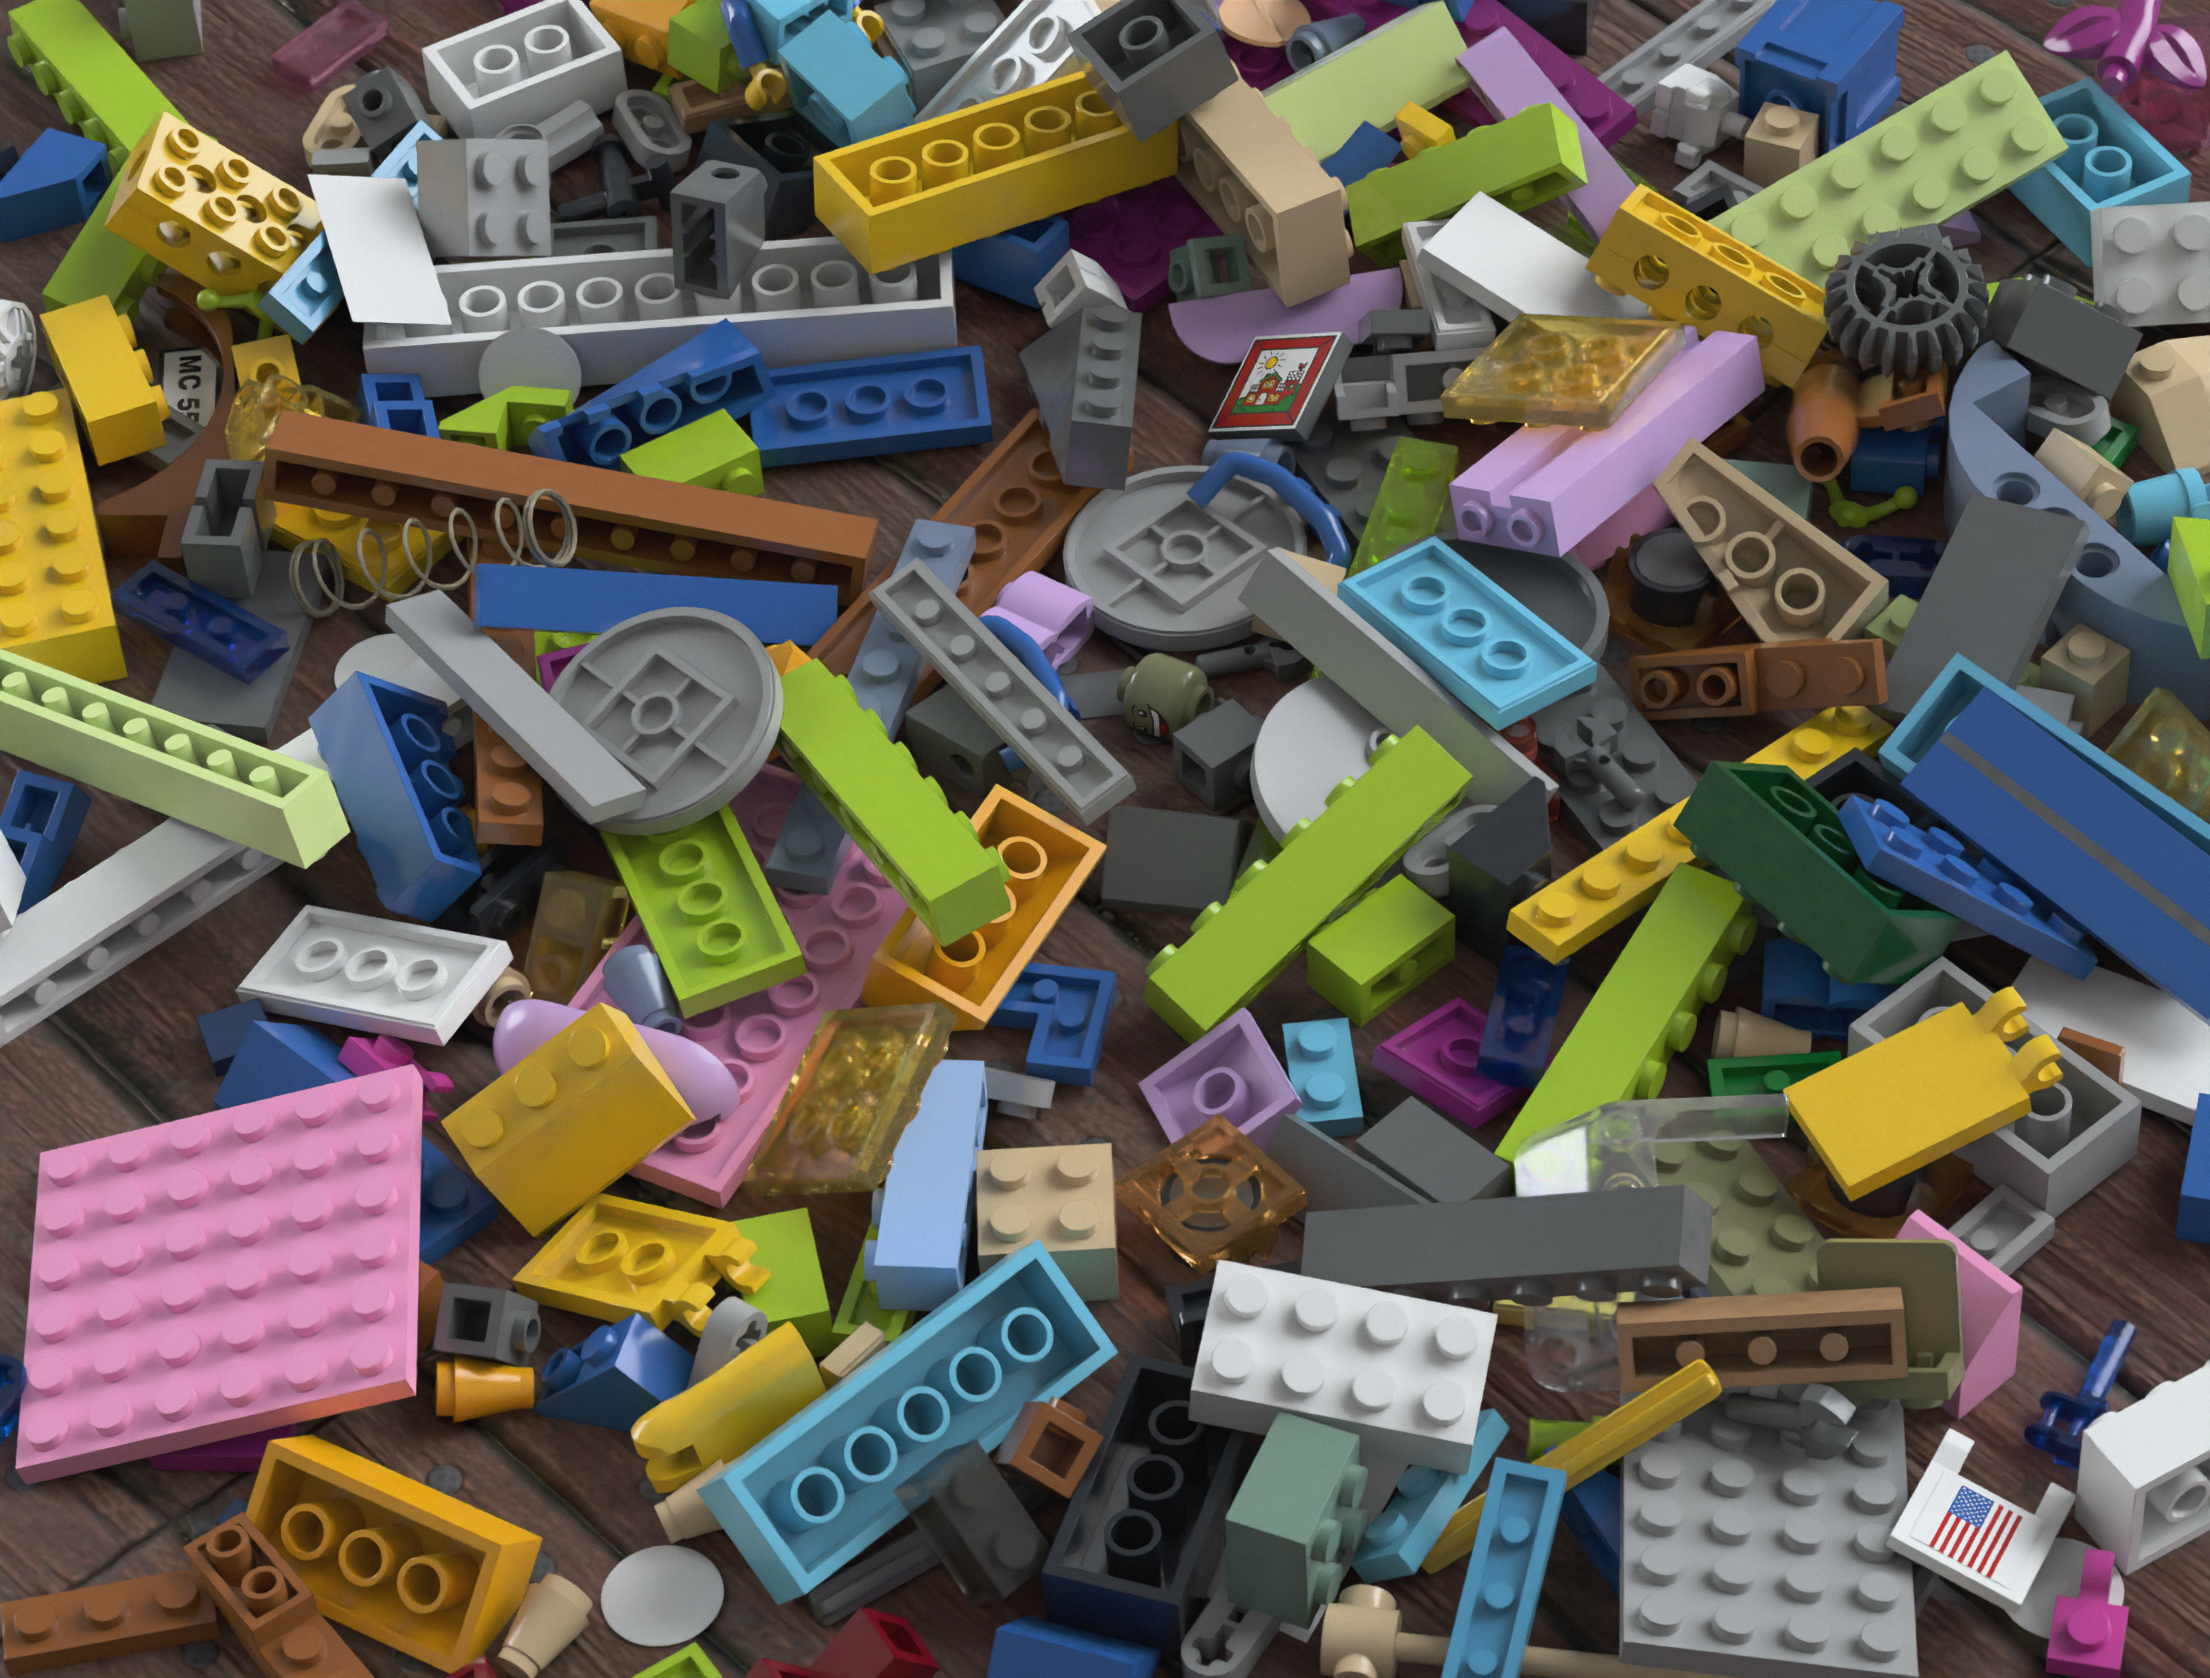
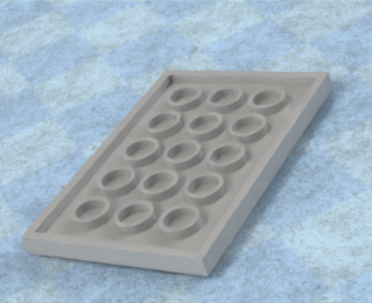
M1620 1381V1407L1644 1392L1621 1393ZM1808 1383L1722 1388V1392L1718 1397L1620 1457V1663L1740 1678H1918L1912 1560L1885 1546L1908 1504L1904 1418L1900 1399H1873V1402L1867 1406L1856 1407V1411L1845 1426L1828 1423L1834 1427L1857 1429L1859 1432L1846 1451L1825 1461L1806 1457L1804 1441L1793 1431L1730 1420L1725 1414V1402L1727 1397L1733 1392L1798 1403L1800 1402V1397L1807 1389Z

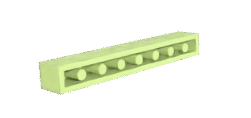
M0 649V750L303 869H307L311 864L323 858L330 848L350 832L327 771Z

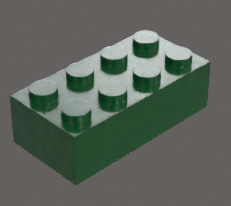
M1711 761L1673 826L1692 842L1690 850L1695 856L1709 865L1721 868L1735 880L1733 888L1740 896L1755 905L1765 907L1779 919L1777 927L1785 936L1801 945L1809 946L1824 959L1822 967L1830 976L1850 986H1855L1857 983H1880L1885 986H1893L1895 983L1905 984L1943 955L1964 920L1867 871L1837 816L1839 810L1786 765Z

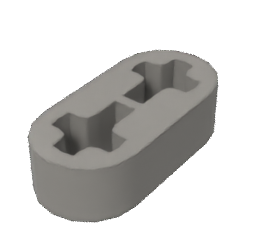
M736 1296L723 1300L713 1310L706 1322L687 1389L706 1379L748 1347L764 1338L768 1325L767 1315Z
M1227 1580L1211 1599L1181 1644L1183 1678H1246L1278 1633L1282 1621L1274 1619L1272 1615L1251 1609L1240 1624H1238V1608L1236 1604L1229 1602ZM1225 1644L1226 1662L1215 1660L1209 1667L1201 1665V1658L1212 1660Z

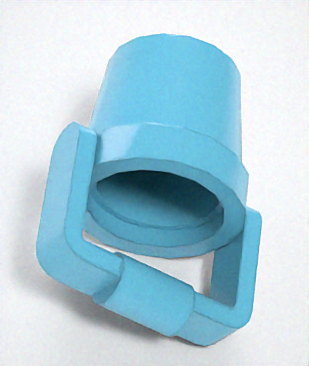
M2194 467L2170 470L2166 475L2133 483L2123 497L2120 507L2115 512L2119 533L2134 547L2158 546L2165 537L2171 540L2173 516L2210 519V483L2204 484L2199 472Z

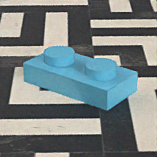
M1348 1017L1282 1024L1288 1079L1303 1103L1295 1115L1329 1137L1364 1134L1363 1113Z

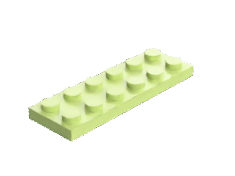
M2005 50L1709 220L1708 223L1825 290L1826 280L1829 278V273L1834 272V265L1837 263L1839 255H1850V250L1853 248L1855 240L1866 244V235L1875 234L1876 230L1882 233L1898 230L1900 227L1904 229L1936 223L1937 227H1940L2063 156L2069 147L2008 51ZM1760 317L1762 321L1770 325L1766 319Z

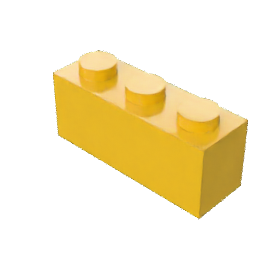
M107 294L39 315L50 359L63 388L68 387L72 408L98 466L167 445L161 421L171 418L169 407L161 386H149L150 383L154 382L144 350L133 351L132 349L137 347V341L128 315L125 313L117 316Z

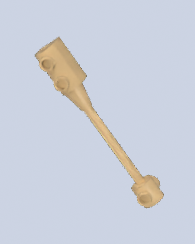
M1353 1585L1341 1592L1338 1604L1328 1603L1321 1641V1675L1333 1676V1678H1395L1398 1661L1444 1666L1451 1638L1401 1632V1610H1396V1601L1389 1592L1372 1585ZM1527 1646L1521 1675L1549 1678H1740L1620 1663V1656L1534 1646Z

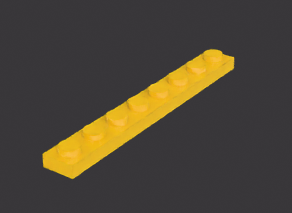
M1865 706L1830 707L1742 763L1786 765L1803 780H1806L1855 747L1871 759L1878 756L1880 748L1895 731V727L1879 716H1876ZM1690 796L1509 911L1506 930L1555 965L1654 901L1679 862L1701 870L1709 864L1700 860L1690 850L1692 842L1673 826Z

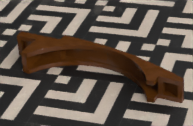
M158 274L156 282L157 293L183 307L166 308L164 316L165 328L186 338L199 347L215 363L223 375L222 391L213 415L192 445L168 467L147 481L124 493L100 502L97 519L107 558H158L167 600L191 601L192 592L180 542L191 507L196 505L195 494L206 459L243 461L245 448L243 398L231 346L235 345L227 309L216 308L211 312L203 311L197 305L196 299L199 292L207 289L206 287L184 274Z

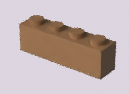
M1901 1287L1617 1302V1338L1621 1393L1646 1392L1698 1359H1703L1712 1368L1720 1382L1721 1388L1908 1378L1905 1316Z

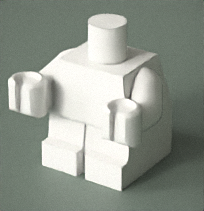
M1685 63L1658 82L1654 102L1656 109L1653 110L1649 133L1661 138L1668 136L1680 140L1681 142L1677 145L1674 163L1693 170L1699 165L1703 155L1719 148L1723 141L1730 136L1744 140L1753 122L1752 119L1737 113L1739 104L1738 92L1716 74Z
M1070 249L1034 287L1039 304L1043 307L1042 311L1047 324L1051 328L1060 324L1082 307L1098 308L1103 305H1116L1128 310L1116 282L1096 261L1073 249Z

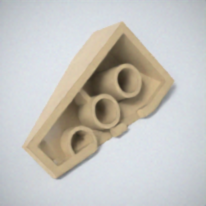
M2210 335L2165 340L2134 353L2111 399L2110 415L2113 418L2139 428L2138 444L2166 474L2170 470L2194 467L2200 476L2210 473Z
M1692 436L1654 480L1653 488L1761 643L1832 638V641L1860 639L1864 635V628L1889 605V581Z

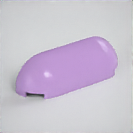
M1398 267L1350 275V284L1289 308L1271 288L1168 304L1175 333L1189 351L1210 363L1238 365L1242 364L1255 336L1343 332L1354 344L1353 346L1359 345L1358 322L1370 310L1399 309L1402 301L1403 285L1400 268Z
M538 999L519 1000L508 1005L502 1011L497 1021L493 1037L494 1061L501 1075L587 1011ZM633 1023L697 1119L691 1125L704 1122L716 1115L722 1121L736 1109L740 1103L738 1086L732 1074L716 1056L699 1044L682 1036ZM683 1131L676 1136L684 1135Z

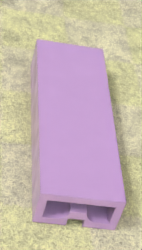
M1656 321L1449 484L1459 539L1554 557L1563 556L1650 485L1691 436L1701 443L1765 391L1757 336L1716 330L1705 340L1699 341L1697 327Z

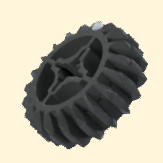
M1900 227L1895 238L1889 239L1876 230L1871 240V246L1855 240L1853 248L1850 250V255H1839L1838 261L1834 265V272L1829 273V278L1825 283L1826 298L1823 300V315L1826 317V323H1828L1831 341L1840 343V349L1843 351L1844 358L1859 356V363H1861L1863 371L1876 364L1882 366L1886 379L1894 369L1905 370L1912 381L1917 370L1925 368L1933 374L1937 373L1941 368L1942 361L1958 366L1959 360L1963 356V351H1974V347L1978 343L1979 334H1983V329L1987 325L1989 290H1987V284L1984 283L1981 265L1971 264L1968 248L1953 251V245L1949 236L1937 242L1930 241L1926 228L1918 237H1907L1902 227ZM1942 294L1949 300V302L1942 299ZM1863 305L1870 308V313L1863 307Z

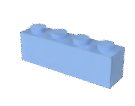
M904 1058L900 1086H889L887 1120L888 1125L894 1126L893 1136H882L879 1157L880 1175L887 1177L885 1188H874L872 1199L873 1228H879L878 1240H867L864 1253L865 1280L876 1281L879 1309L934 1311L964 1288L977 1195L976 1151L983 1150L988 1112L984 1061Z

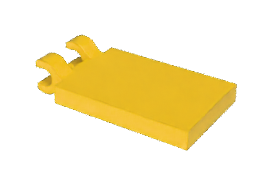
M2007 987L1993 994L1974 1015H1971L1964 1003L1960 1002L1783 1089L1785 1105L1851 1202L2031 1113V1102L2028 1094L2051 1087L2063 1078L2062 1071L2055 1063V1061L2061 1058V1053L2047 1034L2037 1036L2021 1047L2015 1057H2013L2003 1043L2015 1040L2029 1030V1025L2021 1016V1013L2027 1010V1006L2014 987Z
M599 1193L585 1203L512 1279V1282L519 1295L537 1301L542 1305L616 1323L637 1313L661 1332L673 1320H676L692 1334L701 1338L706 1322L713 1312L706 1304L715 1295L712 1287L721 1278L725 1279L736 1290L752 1295L770 1278L771 1273L769 1269L757 1267L748 1261L758 1248L753 1241L741 1236L736 1224L733 1222Z

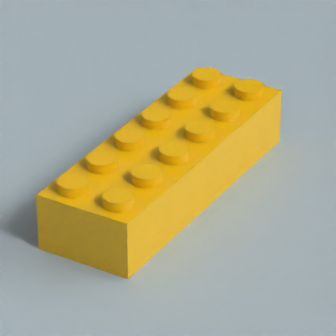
M1082 70L813 157L815 216L870 275L882 271H890L900 265L933 254H941L951 248L984 237L996 236L1002 231L1036 220H1044L1054 214L1087 203H1095L1105 197L1135 187L1146 186L1153 181L1177 174L1178 119L1169 124L1164 130L1155 133L1140 143L1089 84Z
M68 387L0 401V649L93 684L127 678L128 674Z

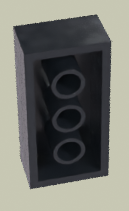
M1131 1355L1099 1432L1104 1438L1077 1485L1041 1572L1046 1620L1048 1622L1181 1656V1644L1197 1620L1226 1545L1225 1517L1266 1438V1435L1189 1420L1190 1394L1195 1368L1141 1355Z

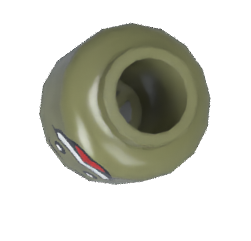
M1152 653L1145 656L1136 667L1129 666L1123 672L1117 687V699L1123 702V715L1127 725L1137 731L1173 743V733L1192 723L1199 715L1212 711L1214 691L1208 686L1205 672L1196 665L1161 653Z

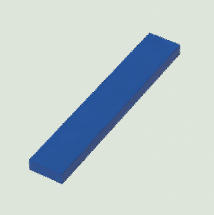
M480 563L475 565L474 628L600 635L611 627L642 613L671 607H696L717 611L734 618L751 630L763 645H778L790 640L797 647L812 648L837 621L838 586Z

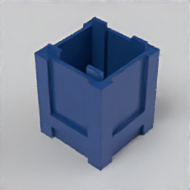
M1777 0L1735 47V65L1740 67L1738 114L1752 119L1753 122L1764 102L1789 106L1797 110L1818 114V158L1873 127L1900 96L1901 78L1896 77L1898 31L1904 24V7L1883 0L1882 3L1873 0Z

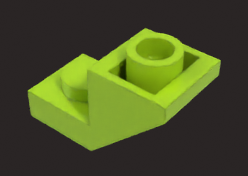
M513 385L442 420L438 428L440 439L510 452L513 451L514 445L529 446L526 439L536 427L560 419L574 411L571 391Z

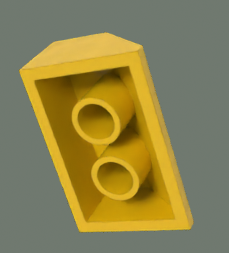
M599 1002L440 1122L478 1179L534 1238L539 1239L697 1119L627 1014Z

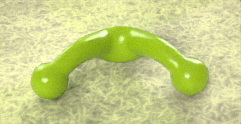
M204 289L197 295V305L206 312L214 311L216 308L251 309L260 319L257 340L271 338L277 324L257 306L265 297L263 293L257 290L244 294L218 296L214 290Z
M1835 478L1827 482H1820V484L1826 487L1831 505L1829 514L1841 527H1864L1868 523L1890 515L1900 508L1910 509L1916 505L1918 500L1917 492L1914 488L1902 486L1895 491L1893 498L1878 505L1864 507L1853 501H1847Z

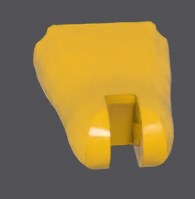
M788 1321L748 1347L706 1379L650 1409L635 1422L630 1431L637 1453L641 1457L649 1459L645 1469L655 1491L658 1494L671 1493L678 1490L720 1458L725 1464L742 1456L824 1394L826 1388L815 1361L794 1325Z

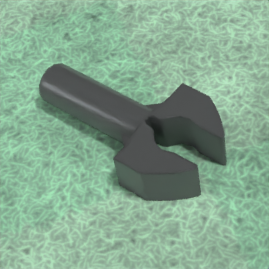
M1266 635L1258 644L1200 654L1195 660V665L1205 672L1207 678L1265 668L1275 673L1278 684L1298 680L1314 665L1288 642Z
M1577 716V735L1585 744L1571 741L1560 726L1556 727L1554 734V765L1564 776L1579 770L1590 771L1624 808L1631 810L1642 803L1645 796L1644 791L1610 756V754L1618 751V733L1608 722L1587 716Z
M1810 1383L1798 1403L1739 1392L1731 1393L1725 1402V1414L1730 1420L1797 1433L1804 1441L1806 1457L1826 1461L1842 1454L1848 1449L1859 1432L1857 1429L1834 1427L1828 1424L1845 1426L1856 1411V1407L1847 1398L1830 1386Z

